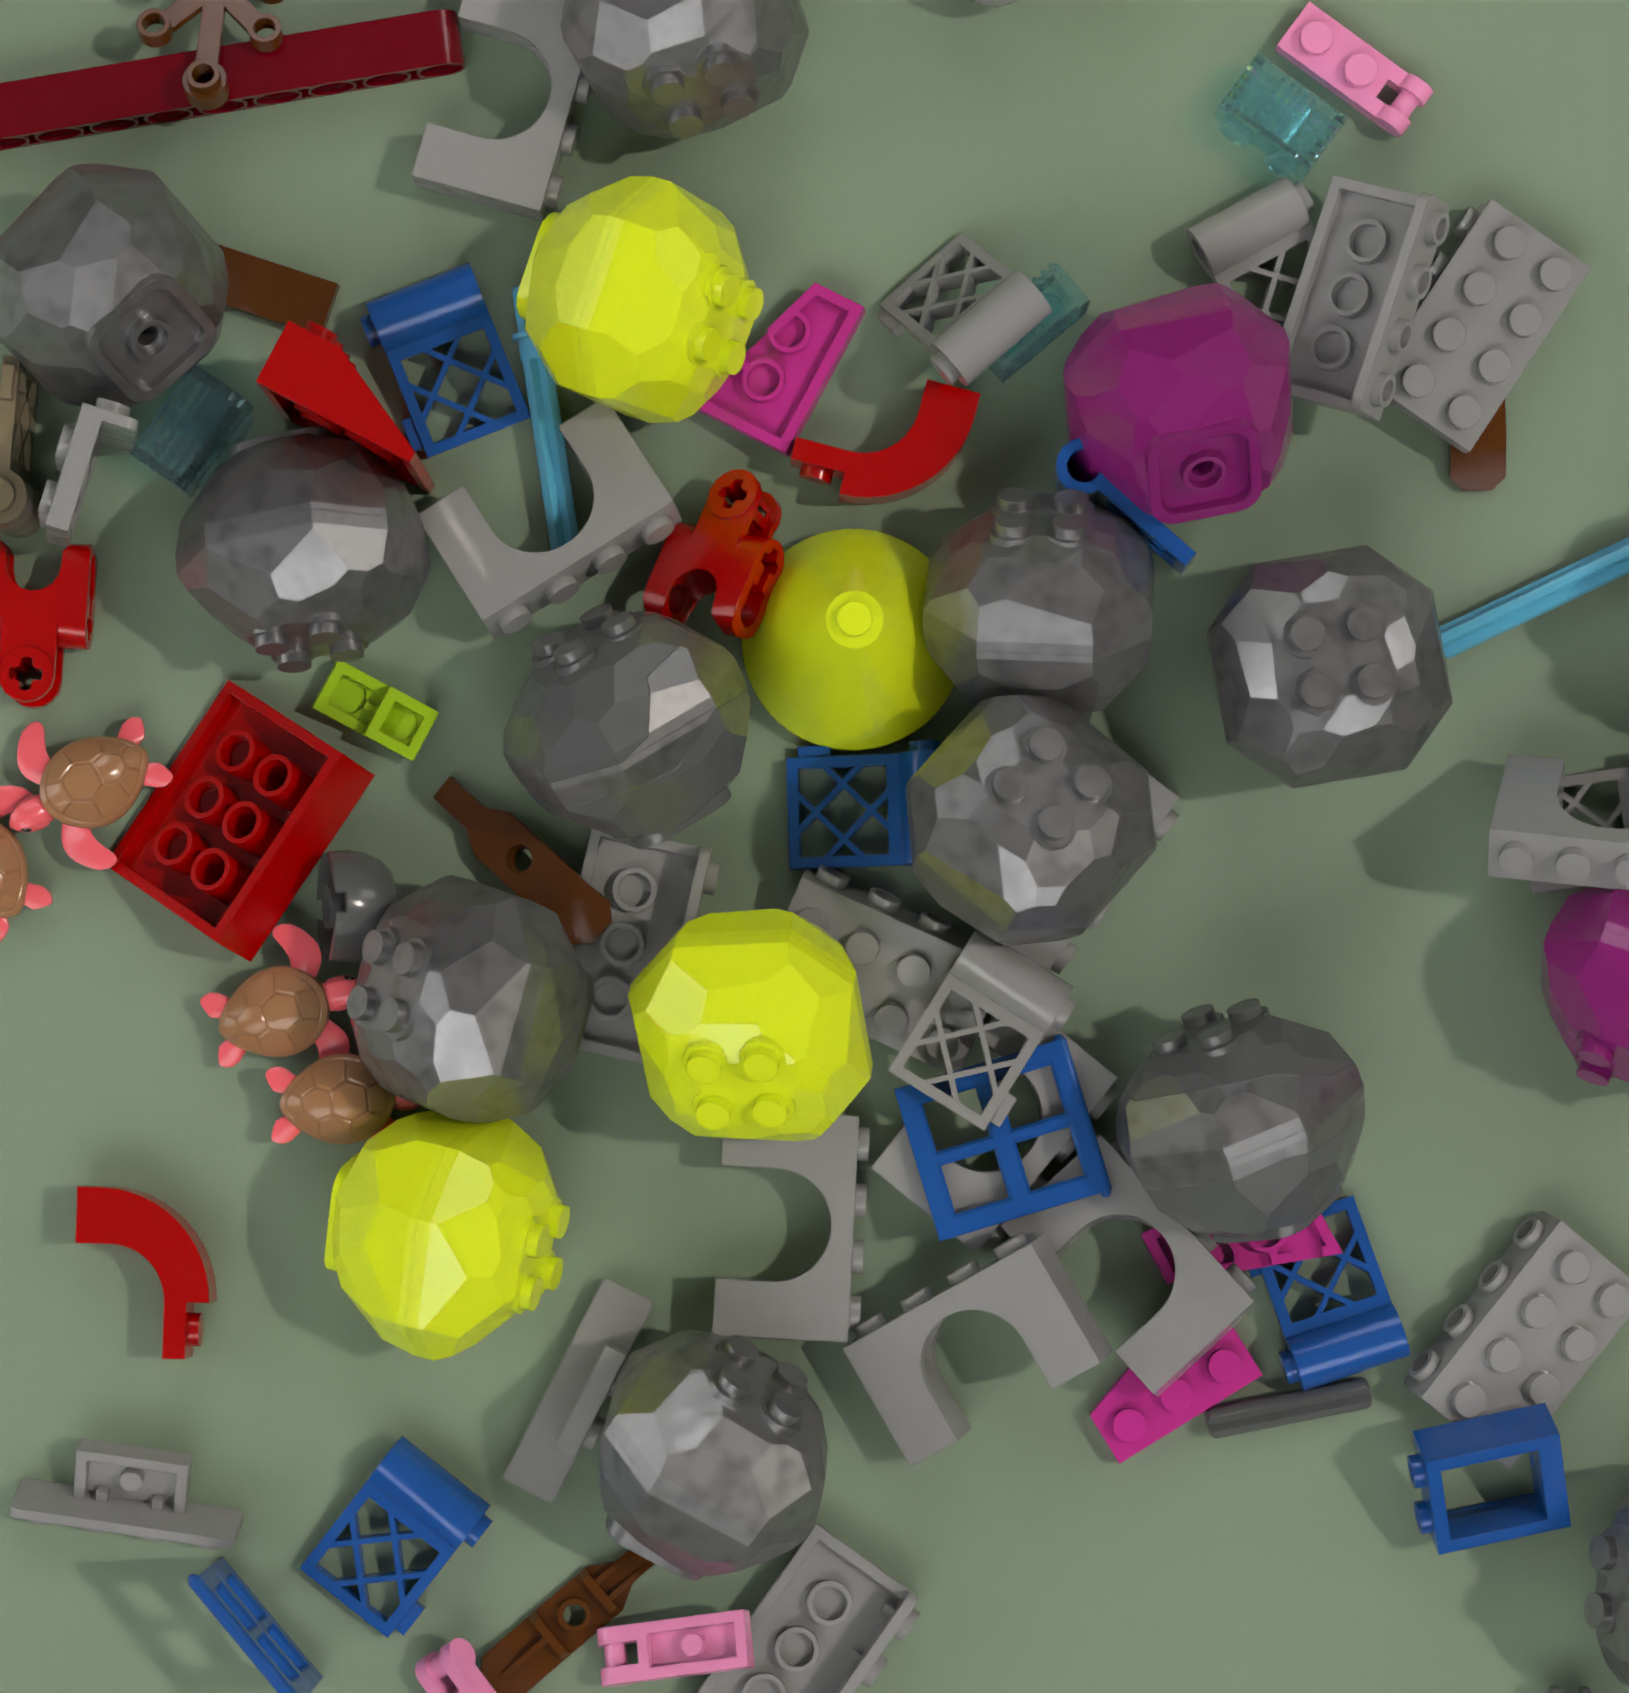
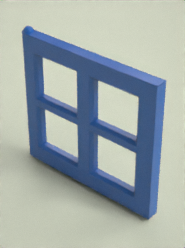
M1056 1034L1052 1042L1038 1045L1019 1074L1050 1066L1065 1112L1063 1114L1013 1129L1007 1115L1000 1127L989 1122L987 1129L990 1136L936 1151L922 1105L935 1100L911 1085L894 1089L940 1242L1096 1194H1101L1103 1197L1111 1195L1112 1186L1068 1043L1063 1035ZM1019 1052L992 1059V1064L1015 1059ZM985 1062L953 1071V1073L985 1066ZM1010 1066L994 1070L996 1082L1003 1079ZM982 1072L956 1078L955 1083L958 1093L976 1089L983 1111L992 1096L988 1073ZM948 1081L931 1084L951 1096ZM1069 1127L1084 1175L1031 1191L1016 1143ZM994 1150L1009 1198L955 1214L941 1166Z
M221 1557L200 1575L190 1574L188 1576L189 1587L277 1693H311L323 1676L224 1557Z

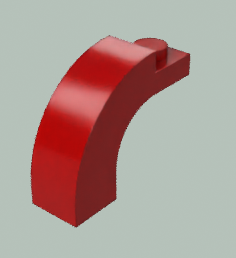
M927 379L916 420L908 433L894 445L876 452L861 453L796 437L790 458L791 467L800 469L799 477L819 484L831 485L832 478L841 479L842 484L838 502L856 505H877L910 497L934 483L955 462L969 438L981 393Z
M77 1186L75 1243L121 1245L138 1252L148 1260L159 1276L164 1294L162 1359H187L192 1357L193 1347H200L203 1338L202 1313H194V1303L217 1301L214 1270L207 1250L196 1231L176 1210L152 1195L125 1187Z

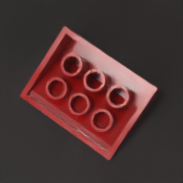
M288 320L256 380L285 419L302 428L323 427L335 433L337 437L358 442L362 447L375 453L389 465L400 479L430 494L435 483L414 449L355 369L356 365L349 360L350 355L343 351L344 346L336 341L338 336L310 320H307L304 328Z
M228 680L169 768V771L174 776L172 782L166 787L155 789L113 853L118 861L110 869L218 944L251 962L375 775Z

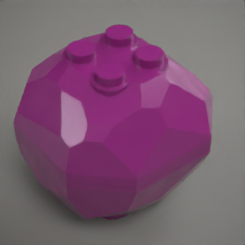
M1223 284L1197 285L1101 313L1081 334L1065 362L1063 382L1068 439L1070 442L1080 438L1084 447L1071 460L1074 472L1084 483L1095 479L1100 472L1140 510L1146 514L1153 515L1160 522L1178 524L1247 509L1256 503L1263 490L1270 487L1284 465L1293 433L1290 342L1285 329L1242 295Z
M1588 887L1569 895L1550 924L1543 942L1541 978L1543 995L1555 1025L1571 1054L1574 1056L1578 1066L1576 1074L1581 1079L1599 1086H1607L1611 1078H1617L1629 1083V890Z

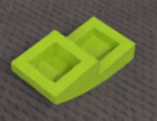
M335 661L311 705V708L410 761H414L439 714L438 711L394 687L384 684L348 663Z

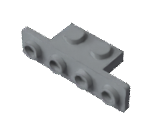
M606 1278L601 1282L504 1473L506 1481L547 1502H552L555 1499L581 1446L592 1450L604 1427L605 1419L597 1415L607 1395L613 1396L618 1371L623 1365L653 1306L650 1299L611 1279Z
M81 1438L76 1451L74 1485L29 1478L22 1479L10 1509L11 1517L25 1519L37 1525L59 1524L84 1528L92 1533L113 1532L139 1536L147 1541L167 1540L194 1544L207 1550L219 1548L233 1549L243 1522L242 1510L189 1502L193 1454Z

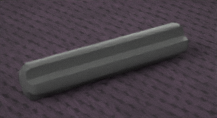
M1356 1377L1331 1382L1307 1391L1296 1389L1212 1406L1206 1410L1205 1415L1210 1435L1213 1438H1222L1367 1409L1372 1404V1396L1367 1380L1363 1377Z

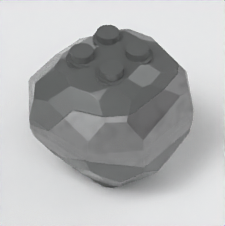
M602 604L581 615V626L574 627L564 633L557 631L547 634L532 645L535 652L532 656L534 664L519 692L505 726L503 754L520 783L547 812L609 834L614 839L634 848L644 849L668 840L729 801L732 794L728 786L737 777L741 769L748 733L751 699L736 659L724 646L683 623L656 612L613 611L610 604Z
M1246 999L1230 1006L1226 1011L1229 1018H1224L1223 1013L1216 1012L1212 1004L1196 1006L1181 1015L1183 1025L1179 1029L1164 1032L1151 1041L1154 1049L1136 1069L1120 1097L1116 1116V1138L1123 1156L1157 1210L1197 1234H1212L1214 1241L1217 1243L1274 1240L1294 1235L1309 1226L1343 1192L1341 1185L1345 1182L1353 1163L1365 1119L1364 1084L1357 1065L1329 1032L1270 1015L1268 1007L1261 1006L1259 999Z

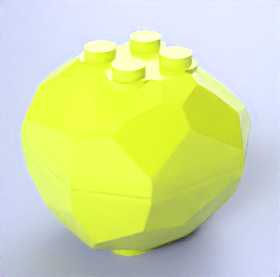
M629 176L570 203L561 213L552 212L547 215L542 221L518 289L516 307L520 317L526 320L525 330L555 384L631 418L648 423L679 422L694 415L720 389L730 374L735 375L740 371L745 360V345L754 320L757 319L763 308L764 294L760 288H757L754 280L749 279L735 228L720 210L671 181L653 176Z
M780 909L709 913L690 920L676 932L630 985L628 999L650 1097L671 1121L694 1136L779 1141L813 1140L821 1136L836 1121L871 1078L873 1062L856 970L843 946L821 927L793 912Z
M432 1110L416 1113L396 1120L367 1140L361 1151L347 1161L339 1170L331 1193L324 1262L328 1270L337 1272L341 1288L383 1340L414 1356L435 1361L454 1356L477 1344L515 1313L523 1314L525 1309L534 1311L540 1301L541 1294L546 1289L554 1291L557 1288L563 1272V1259L555 1256L552 1250L554 1238L561 1239L564 1236L569 1224L570 1207L563 1205L561 1198L557 1195L542 1148L511 1119L508 1118L492 1123H470L451 1119Z

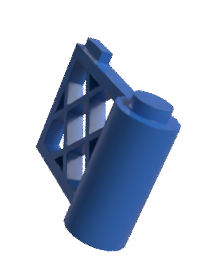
M469 262L366 302L369 314L359 318L371 348L382 345L411 415V417L401 422L414 451L424 448L427 458H431L531 418ZM484 329L492 349L483 372L453 359L461 338ZM452 342L447 356L432 350ZM421 353L443 361V366L432 391L430 392L411 384L401 361ZM495 359L504 381L489 375ZM450 365L480 377L468 408L437 395ZM486 380L508 389L516 409L515 412L494 420L473 411ZM414 392L428 397L423 413ZM434 401L465 413L456 435L437 443L433 442L426 424ZM471 416L485 422V424L465 431Z
M1080 438L1071 440L1063 446L1057 456L1055 468L1057 490L1075 489L1088 494L1091 503L1097 501L1105 509L1135 524L1147 537L1150 549L1181 575L1192 563L1196 552L1153 515L1146 514L1140 510L1100 472L1095 479L1084 483L1074 472L1071 463L1074 455L1084 449Z
M942 741L909 742V751L901 753L832 756V749L825 746L797 747L798 757L786 758L789 869H818L820 865L827 868L913 866L908 827L906 785L916 771L942 744ZM864 767H886L887 789L872 805L866 802L849 786L851 781ZM852 768L843 779L832 770ZM823 769L838 783L816 808L800 794V770ZM844 789L866 809V812L845 834L822 814ZM886 801L888 821L877 812ZM801 803L811 812L802 823ZM872 816L888 830L889 854L866 855L851 841L853 836ZM818 818L840 840L823 857H802V834ZM845 845L856 854L836 856Z
M1353 1195L1334 1201L1321 1213L1323 1218L1345 1211L1353 1232L1345 1252L1331 1255L1339 1259L1340 1262L1327 1288L1297 1274L1303 1260L1296 1261L1291 1271L1280 1265L1248 1270L1251 1278L1262 1275L1287 1348L1284 1351L1278 1352L1282 1370L1288 1384L1298 1382L1302 1391H1307L1410 1356L1409 1344L1403 1325L1390 1299ZM1356 1243L1363 1262L1350 1256ZM1346 1263L1368 1273L1375 1295L1354 1302L1333 1292ZM1274 1272L1287 1278L1282 1291H1280ZM1293 1281L1323 1295L1314 1316L1294 1323L1291 1322L1284 1302ZM1329 1299L1344 1305L1323 1312Z
M402 1436L299 1569L387 1638L394 1629L404 1636L426 1608L418 1601V1598L460 1544L464 1541L472 1548L493 1522V1520L485 1515V1512L491 1505ZM369 1497L388 1512L390 1532L361 1535L358 1511ZM398 1520L410 1530L400 1531ZM350 1523L351 1537L338 1538ZM422 1538L439 1552L428 1568L405 1570L401 1540ZM392 1541L395 1571L366 1574L362 1544ZM353 1546L357 1576L337 1578L319 1564V1561L329 1548ZM420 1578L408 1593L406 1579ZM397 1581L400 1605L389 1618L370 1604L367 1584ZM358 1585L359 1595L348 1586Z

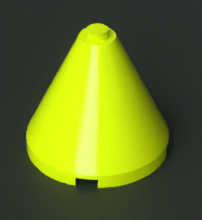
M841 529L820 533L797 543L784 552V567L771 593L762 622L754 636L749 639H742L743 660L750 683L763 707L782 727L798 738L816 746H825L832 750L843 752H860L883 748L886 745L897 742L921 729L936 715L950 695L954 684L927 652L922 630L923 603L929 558L901 539L866 529Z

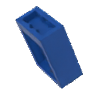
M1545 1403L1412 1431L1416 1454L1407 1455V1465L1414 1489L1421 1488L1422 1500L1413 1502L1415 1517L1421 1535L1430 1533L1439 1555L1571 1527L1560 1434ZM1529 1453L1533 1493L1449 1511L1446 1510L1441 1471Z

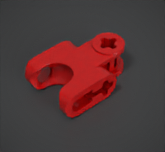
M733 469L721 475L710 488L707 502L697 525L684 522L675 525L674 530L664 542L646 584L642 597L646 612H656L685 623L696 604L706 595L716 592L711 613L714 621L724 634L740 639H749L754 636L762 622L774 586L782 573L784 552L780 542L772 539L780 525L782 517L781 506L771 494L762 491L760 482L751 472L744 469ZM725 497L731 501L732 506L725 500ZM758 507H759L760 510L765 514V516H763V515L759 512V510L757 509Z
M0 540V685L6 694L24 707L32 709L45 707L52 703L60 694L63 683L64 649L89 650L91 647L97 578V558L91 544H71L67 546L62 553L59 574L53 583L43 589L31 591L18 586L14 574V555L11 549ZM33 665L42 674L41 680H33L28 690L19 681V676L29 674L30 666Z

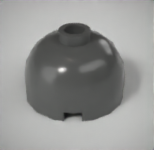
M336 850L327 851V853H323L318 869L317 900L322 899L323 920L317 919L320 950L325 961L353 962L362 960V945L366 935L371 930H376L378 923L391 904L406 897L405 889H395L392 873L385 864L364 852Z

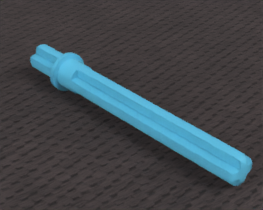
M516 286L512 290L518 333L511 335L513 343H518L520 361L523 363L550 549L553 550L568 543L579 533L565 440L558 427L562 424L557 387L525 330L526 320L522 319L518 314L516 303L519 286Z
M1629 537L1440 626L1445 659H1450L1628 574Z

